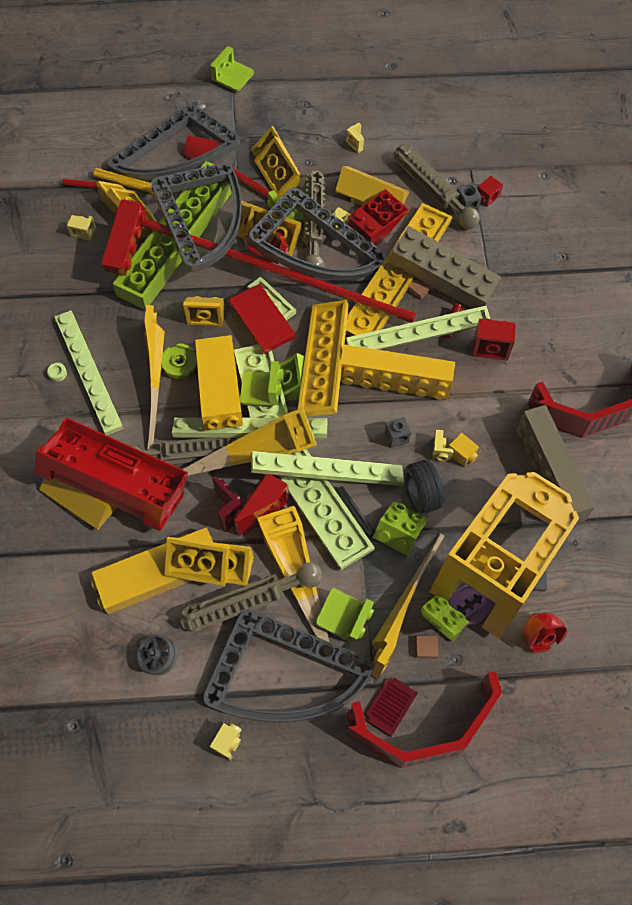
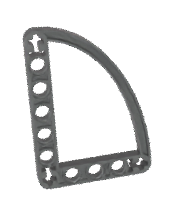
M190 104L110 157L107 164L113 173L148 181L160 176L201 168L205 161L213 163L240 146L239 135L197 106ZM189 123H192L222 144L201 156L172 166L155 169L127 167Z
M220 163L160 176L152 180V192L185 269L189 272H197L219 261L233 245L241 222V192L233 167L229 163ZM210 173L213 174V176L207 177L205 176V174ZM190 177H195V178H197V179H196V180H189L188 178H190ZM176 180H177V181H180V183H179V184H173L172 181H176ZM227 180L231 189L234 208L230 228L223 241L214 250L200 257L172 192ZM163 196H166V197H168L169 199H168V200H162V199H160V198L163 197ZM167 209L175 210L172 213L166 212ZM177 221V222H179L180 224L177 225V226H174V225H172L171 223ZM179 234H183V235H185L186 237L183 238V239H180V238H177L176 236L179 235ZM188 247L192 250L189 252H185L182 249Z
M298 188L289 189L252 228L247 238L248 243L252 247L276 262L301 273L329 280L341 281L364 278L376 272L386 259V254ZM281 204H286L289 209H283ZM308 204L312 209H306L304 205ZM297 209L370 264L352 269L319 266L293 257L269 244L266 240L293 210ZM276 214L280 219H273L271 215ZM318 215H324L326 220L320 219ZM261 225H268L270 230L263 229ZM332 225H337L340 230H335ZM258 233H259V234H260V237L257 238V239H254V238L258 235ZM346 235L352 236L354 240H348ZM360 245L366 246L368 251L362 250Z
M244 610L237 619L203 698L208 707L243 719L275 723L311 720L334 712L353 700L367 684L374 666L373 662L367 657L253 610ZM249 615H252V620L258 622V618H260L261 620L258 623V629H254L256 625L252 622H249L248 625H246L245 620L243 618H248ZM266 622L273 625V630L270 633H264L261 629L262 625ZM284 630H289L292 633V638L289 641H283L280 637ZM241 633L246 636V640L243 644L239 645L234 642V637ZM253 633L358 676L354 684L343 694L332 701L309 709L278 712L263 711L224 702ZM303 638H308L312 644L310 648L303 649L300 647V641ZM322 646H328L331 649V654L328 657H322L319 654V649ZM229 653L237 655V661L233 664H228L225 660ZM342 654L349 655L350 663L341 665L338 661L339 656ZM354 658L358 659L356 661L357 664L363 665L364 662L368 663L367 667L370 670H365L362 673L360 672L361 668L356 665L354 670L351 669ZM221 672L227 673L229 677L228 681L224 684L217 682V676ZM213 684H215L217 687L223 688L224 690L223 692L218 690L217 697L219 698L218 702L214 701L213 704H211V700L208 698V696L214 695L216 688L212 686Z

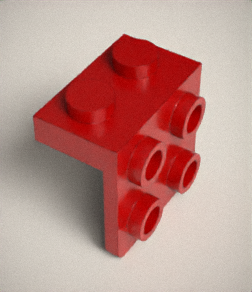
M277 231L270 244L287 253L288 245L283 234ZM244 235L243 238L248 252L253 255L258 254L262 256L265 261L278 264L275 260L252 247L247 241L248 235Z

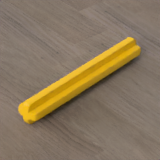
M98 168L94 169V178L153 194L150 182Z

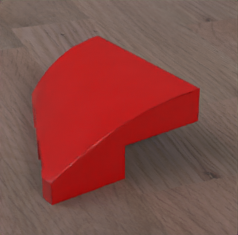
M188 135L184 148V157L191 160L220 146L219 141Z

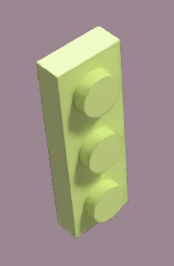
M262 277L247 286L250 289L261 284L286 321L296 314V309Z

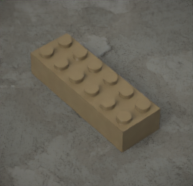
M410 226L406 228L397 242L388 263L472 309L485 306L501 278L498 274Z
M546 405L524 411L516 431L518 437L524 443L526 454L532 460L533 470L541 477L569 493L572 499V508L579 517L576 524L585 522L595 506Z

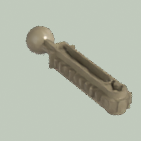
M401 144L396 147V152L394 153L396 162L442 208L446 210L451 207L459 215V224L463 228L472 229L477 226L480 220L478 211L472 207L465 208L458 201L459 193L431 167L412 146Z
M311 171L305 177L304 193L325 207V178L321 172ZM304 205L306 209H312L310 205ZM303 215L305 218L303 223L305 224L303 226L304 236L302 241L309 248V256L304 261L325 267L324 260L319 256V245H322L326 239L324 229ZM318 215L320 219L324 220V215Z
M201 438L160 443V449L143 450V452L171 465L194 463L239 438ZM130 445V446H132V447H134V448H136V449L142 451L139 447L134 446V445Z
M313 562L303 563L299 566L296 574L278 580L275 574L250 583L247 586H242L188 606L182 610L180 622L183 629H188L190 632L199 631L205 627L240 615L244 610H253L285 598L282 591L298 585L306 588L315 587L322 579V570Z

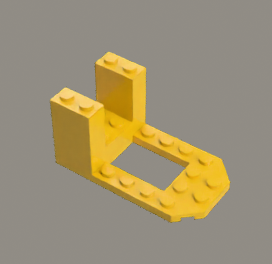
M535 472L518 476L516 473L508 474L450 551L429 592L449 601L461 582H465L496 603L482 628L500 639L579 519L577 512L572 508L570 494ZM513 503L518 504L549 524L525 561H522L488 539Z

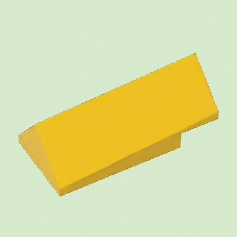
M271 126L253 146L251 151L256 157L255 163L271 189L279 197H282L291 188L300 189V173L276 130Z
M349 166L342 167L335 190L336 193L350 197L352 203L361 206L385 189L402 204L405 203L409 195L408 190Z
M101 181L96 183L100 199L113 213L119 207L121 199L142 203L146 211V219L157 222L134 191H128L119 184ZM141 226V235L137 239L145 238L153 230Z
M241 201V222L237 236L243 238L245 234L249 235L252 228L269 210ZM276 214L271 215L273 219H280ZM287 217L266 242L270 244L278 231L283 234L288 245L287 254L292 256L300 238L301 222ZM261 225L263 229L270 230L268 225ZM258 233V235L254 239L259 238L260 234Z
M43 478L39 489L46 496L81 521L87 522L96 530H99L117 509L113 505L56 479L48 481Z
M167 537L165 576L225 586L226 583L247 586L254 556L251 547Z

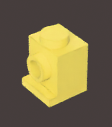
M72 215L67 221V229L70 236L91 240L96 228L93 217L85 218Z
M223 723L210 748L231 761L232 755L230 752L231 750L235 751L240 744L241 739H239L242 729L232 723L229 726Z

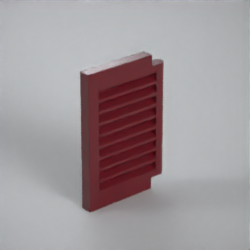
M387 678L365 713L369 717L368 722L392 737L418 692L396 678L393 681Z

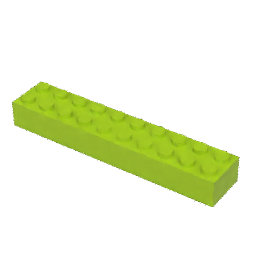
M205 161L202 167L211 166L214 164ZM207 173L205 176L211 177L213 174ZM227 180L185 189L176 199L177 206L191 235L200 237L232 194ZM169 209L167 212L172 213L175 210ZM162 218L159 223L166 225L164 218ZM175 221V222H172L171 224L174 225V226H177V225H179L180 223L177 222V221ZM156 231L151 232L132 257L131 269L127 270L126 276L119 275L113 282L117 297L146 310V305H150L182 262L172 237ZM185 247L182 250L189 252L191 248Z

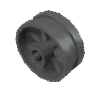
M157 634L144 639L137 651L139 667L146 672L158 676L165 675L171 671L178 658V650L175 643ZM164 640L162 645L159 647L158 641ZM168 647V652H163ZM153 661L152 666H151V669H150L149 666H148V663H150V662ZM159 662L161 664V667L157 669V665Z

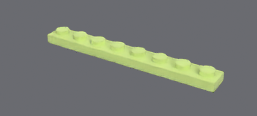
M482 306L347 337L346 342L347 345L383 350L477 327L479 318L490 319L487 306Z
M72 310L55 316L105 435L108 436L124 429Z
M175 417L172 435L173 437L241 438L276 418H242L243 426L204 431L202 418ZM307 418L314 438H327V418Z
M256 451L251 453V473L402 486L404 483L402 465Z

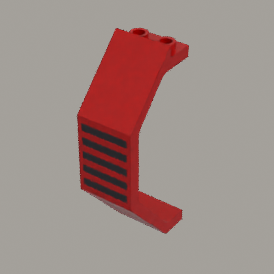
M543 381L536 383L528 401L530 409L546 405L558 430L580 438L628 422L632 416V398L594 413H586L556 403Z
M496 671L487 673L481 681L485 695V704L458 741L409 752L401 751L369 732L360 701L352 703L351 709L348 710L347 718L350 727H348L346 735L400 768L460 755L466 749L502 694Z

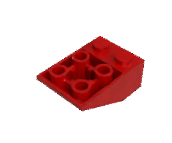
M385 189L349 215L348 226L377 246L409 212V209Z
M267 474L265 478H261L258 481L256 491L253 494H249L245 501L246 505L243 509H239L234 517L238 536L258 527V517L280 511L289 500L287 483L271 474Z

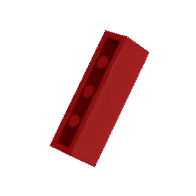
M121 199L101 263L106 272L126 276L127 270L131 269V257L136 252V240L141 235V223L146 218V211L142 203Z

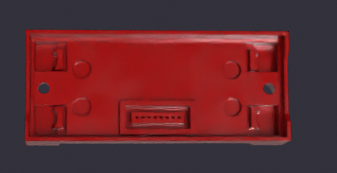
M67 417L47 443L41 445L36 450L33 471L35 475L48 481L56 479L144 519V525L157 531L163 529L181 502L188 472Z

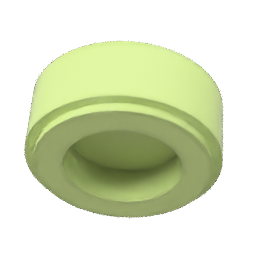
M54 363L48 367L47 374L50 380L60 382L66 378L67 371L63 364Z

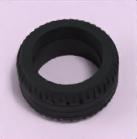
M429 460L408 464L404 470V481L409 499L415 510L425 514L442 508L444 504V490L434 464Z

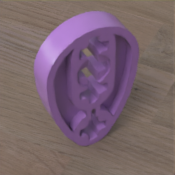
M468 584L458 588L449 600V605L457 611V607L459 609L464 608L465 602L470 604L474 599L473 596L476 599L480 598V605L475 603L471 608L472 610L468 608L463 613L465 619L469 621L466 626H475L487 618L496 603Z

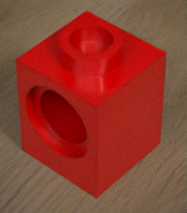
M489 176L477 186V190L482 197L480 203L487 207L501 196L503 184L493 176Z

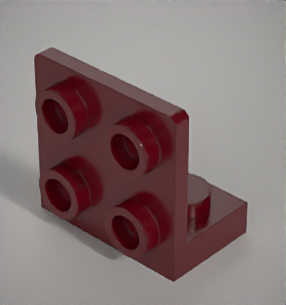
M214 476L212 481L215 493L224 502L217 512L221 528L227 532L235 525L234 517L237 511L243 509L241 505L242 499L237 493L234 492L232 494L228 489V484L223 479L219 480Z

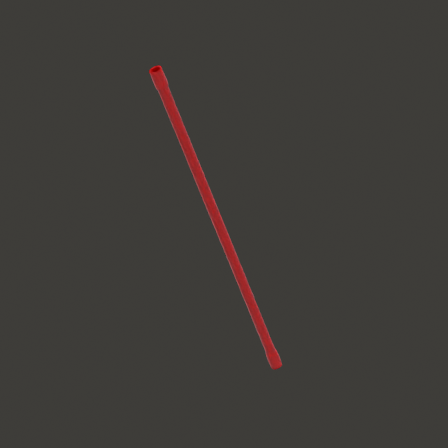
M118 208L115 210L114 217H116ZM146 218L141 223L142 227L172 237L166 225ZM179 234L176 237L183 239L186 236L183 234ZM191 235L194 244L198 247L212 251L219 245ZM231 248L224 255L393 315L410 323H413L416 313L406 309L394 307Z

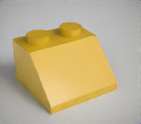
M199 296L186 298L183 306L187 325L223 326L225 311L223 298H201Z

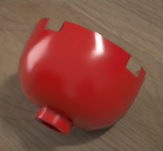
M548 612L532 614L523 630L527 645L535 653H542L552 649L549 645L555 642L557 645L561 643L568 632L561 619Z

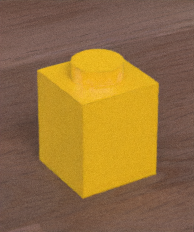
M463 433L448 447L454 450L452 458L463 467L468 463L472 464L478 457L479 446Z

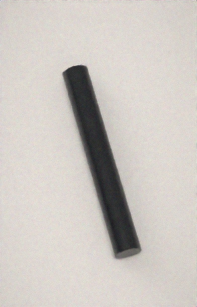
M343 486L338 488L337 492L368 537H372L375 533L373 528Z

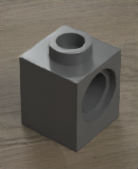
M472 182L459 186L457 188L459 193L458 201L465 208L472 207L478 209L482 197L475 184Z
M405 417L386 422L385 434L391 448L409 443L411 432Z

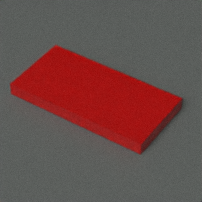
M261 284L229 299V303L264 354L296 338V333Z

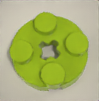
M176 344L175 347L167 348L162 354L164 373L174 379H189L197 369L195 350L186 344ZM180 358L183 359L182 364H177V362H175L176 360L179 361Z

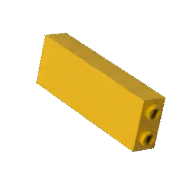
M232 335L195 340L204 431L243 426Z
M207 527L180 537L182 539L213 542ZM165 543L93 571L94 579L90 581L94 591L99 592L100 597L97 598L100 609H105L107 614H111L192 580L165 576Z

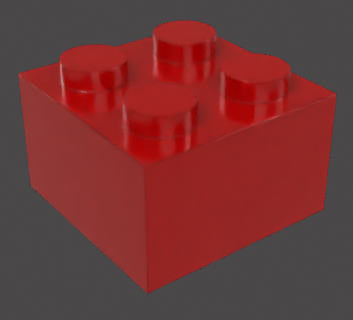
M479 318L473 338L472 356L508 361L515 343L516 323Z

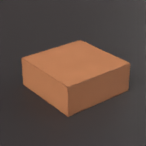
M417 278L408 288V291L420 300L432 290V286Z
M416 636L417 658H438L437 636Z

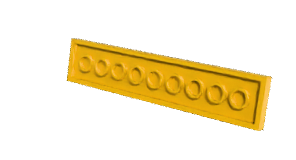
M422 203L407 227L410 226L439 242L453 217ZM391 250L362 295L397 307L415 277L388 263L392 253ZM356 303L347 316L345 334L352 337L382 330L391 315Z

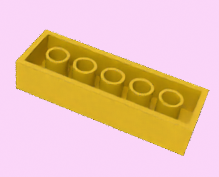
M343 344L340 360L342 366L340 382L346 385H360L364 388H379L383 391L392 390L401 394H416L420 397L429 396L439 400L448 399L453 382L455 362Z

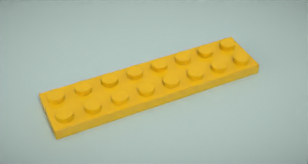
M347 300L312 306L298 409L303 407L306 417L337 414L342 370L340 360L345 342L349 306Z

